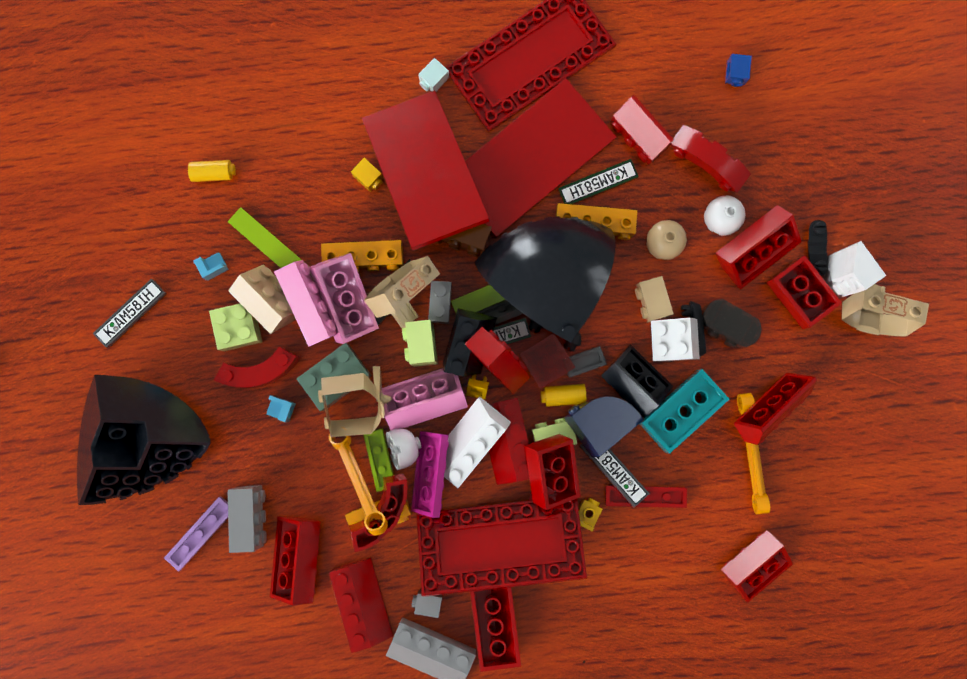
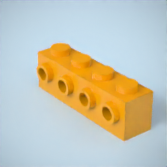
M560 203L556 207V216H560V218L578 217V219L600 223L610 228L614 236H618V239L629 240L630 237L636 234L637 210Z
M401 240L321 244L322 262L351 253L358 272L359 269L366 268L367 271H379V268L395 271L399 267L404 266L403 243Z

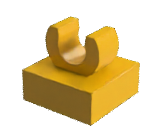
M476 374L472 376V379L469 378L466 396L476 398L480 396L482 399H486L489 385L487 377L484 376L483 381L476 380Z

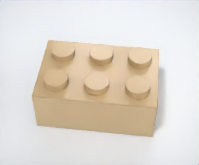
M264 264L240 274L228 290L270 334L296 319L277 277Z

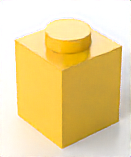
M365 158L351 171L353 177L370 192L373 189H378L383 183L382 173Z

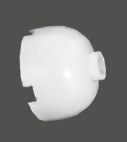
M729 195L717 197L706 208L704 213L705 224L710 231H714L721 236L731 235L743 225L746 216L745 208L741 201Z
M402 428L386 432L387 446L391 449L392 455L390 456L396 469L400 470L411 466L419 456L418 449L421 448L419 438L414 437L412 432Z

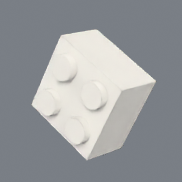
M679 318L651 321L653 361L700 359L697 319Z

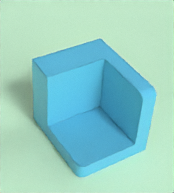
M216 253L206 259L199 257L193 260L202 278L208 281L229 270L220 253Z
M270 395L268 399L271 402L267 415L278 418V420L283 422H289L296 403Z

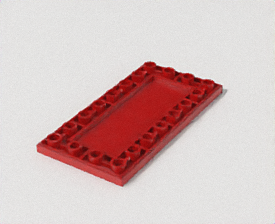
M544 0L445 68L449 70V77L486 130L490 132L551 91L565 78H570L616 47V43L585 0Z
M566 78L465 161L490 220L484 224L492 227L491 233L496 238L616 139V135Z
M435 90L362 118L412 251L490 221Z
M577 499L548 510L534 504L533 500L443 510L440 511L439 518L416 514L422 597L587 579Z

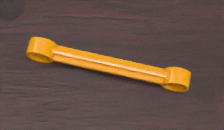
M752 393L738 394L737 396L738 409L742 415L755 403ZM746 442L753 489L752 505L756 515L770 513V501L765 492L759 445Z
M329 434V441L339 451L365 512V527L372 535L383 534L388 527V522L384 514L377 510L351 450V436H345V440L341 443H334L336 437H331ZM372 519L383 521L380 527L376 529L369 528Z

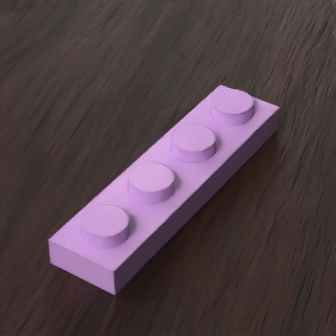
M218 497L164 557L178 572L186 566L228 519V502L223 497Z

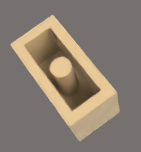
M662 276L639 282L636 285L635 294L637 299L641 300V314L643 319L647 320V323L674 314Z

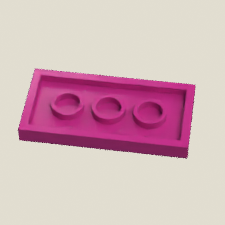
M420 431L419 440L421 448L418 449L419 456L416 463L412 512L432 518L440 517L449 435Z

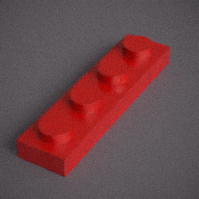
M605 485V506L633 507L614 485ZM643 486L650 494L635 506L687 508V487Z

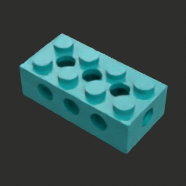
M698 369L669 394L659 407L643 418L644 420L640 425L665 453L670 454L720 409L729 398L703 369ZM697 392L700 393L702 397L699 403H697L695 400V395ZM682 406H685L687 409L684 417L680 414ZM668 419L672 422L670 430L665 428V422Z

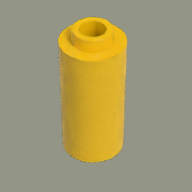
M230 160L189 162L188 175L191 182L232 180V177L236 174L235 165L231 164Z
M585 384L544 387V391H541V402L545 403L546 407L582 404L586 402Z

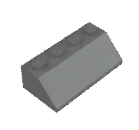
M402 617L386 656L438 679H466L475 659L476 649Z

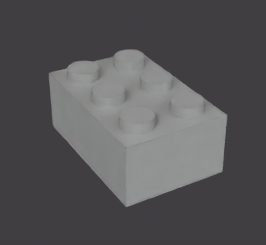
M262 485L238 486L228 489L229 553L255 552L266 543L267 535L266 531H263V523L266 521V512L263 510L265 490H262Z

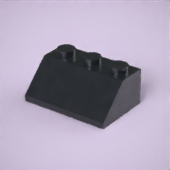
M458 308L442 363L445 373L463 377L481 374L483 364L469 350L465 343L481 327L488 332L490 330L494 331L497 317Z
M631 344L601 375L643 418L659 407L673 387Z

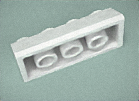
M859 241L828 256V270L824 275V280L836 296L842 298L868 289L884 278L886 274L862 241Z
M480 396L448 437L449 446L446 455L444 477L457 488L460 487L511 423V421Z

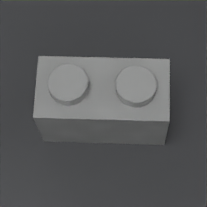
M431 282L428 320H431L432 323L449 324L452 293L451 282Z

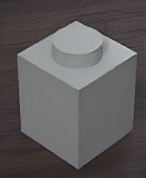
M419 590L417 595H413L411 607L415 608L414 614L439 618L442 595L422 597L421 590Z

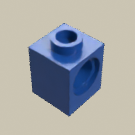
M731 54L727 60L725 83L731 84L734 87L745 85L750 79L752 56Z

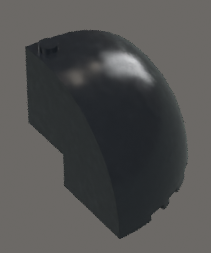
M560 216L546 217L544 220L536 222H526L517 226V229L508 234L504 233L501 235V238L494 244H490L474 263L483 278L510 304L539 325L571 343L597 305L609 279L616 248L614 233L610 228L600 223L578 219V217L560 218Z
M94 375L86 398L79 435L77 456L78 505L106 503L107 499L120 497V500H124L136 492L139 495L155 489V485L162 482L167 484L179 477L178 473L190 469L192 462L196 458H201L211 444L209 434L201 419L180 398L159 386L128 377Z

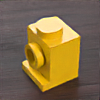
M589 498L588 501L582 499L578 507L580 524L590 531H593L602 511V508L599 507L600 503L592 498ZM587 510L593 512L591 517H586L585 513Z

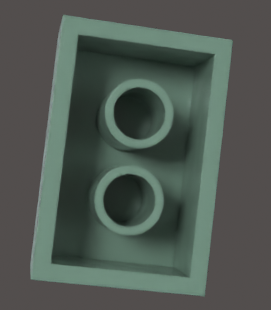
M345 343L296 379L319 411H325L324 403H320L318 397V390H322L321 378L364 373L370 378L372 375L351 346ZM351 391L325 395L327 408Z

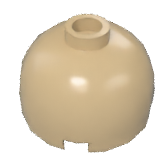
M664 220L654 224L648 231L646 244L649 252L657 259L672 260L685 249L687 236L684 228L679 223Z

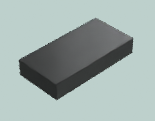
M600 346L562 359L569 378L607 365Z

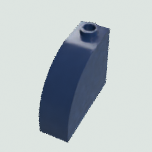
M601 397L586 401L581 405L577 404L568 410L569 414L564 418L591 457L602 456L644 420L631 404L616 397Z

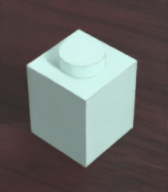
M435 58L418 74L420 86L425 91L430 90L431 92L434 90L436 92L450 78L449 70Z

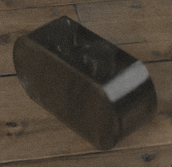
M717 299L708 303L702 309L703 326L707 330V334L715 339L718 337L725 341L724 344L728 347L735 349V347L751 346L760 338L762 328L759 319L724 299Z

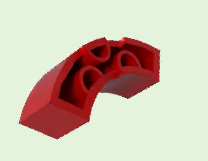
M683 125L671 143V147L674 150L673 153L677 157L685 158L704 169L719 183V187L724 191L728 192L730 190L738 193L751 175L744 164L738 158L734 160L733 157L726 154L728 149L714 140L711 143L707 138L702 137L703 133Z
M278 347L270 358L255 366L237 367L223 362L214 381L239 388L266 386L287 375L301 357L285 348Z
M403 473L383 477V493L376 507L378 511L384 514L388 522V527L383 534H370L365 527L364 519L349 525L354 552L365 550L377 544L398 523L407 499V479ZM372 519L369 528L376 529L382 525L383 521Z

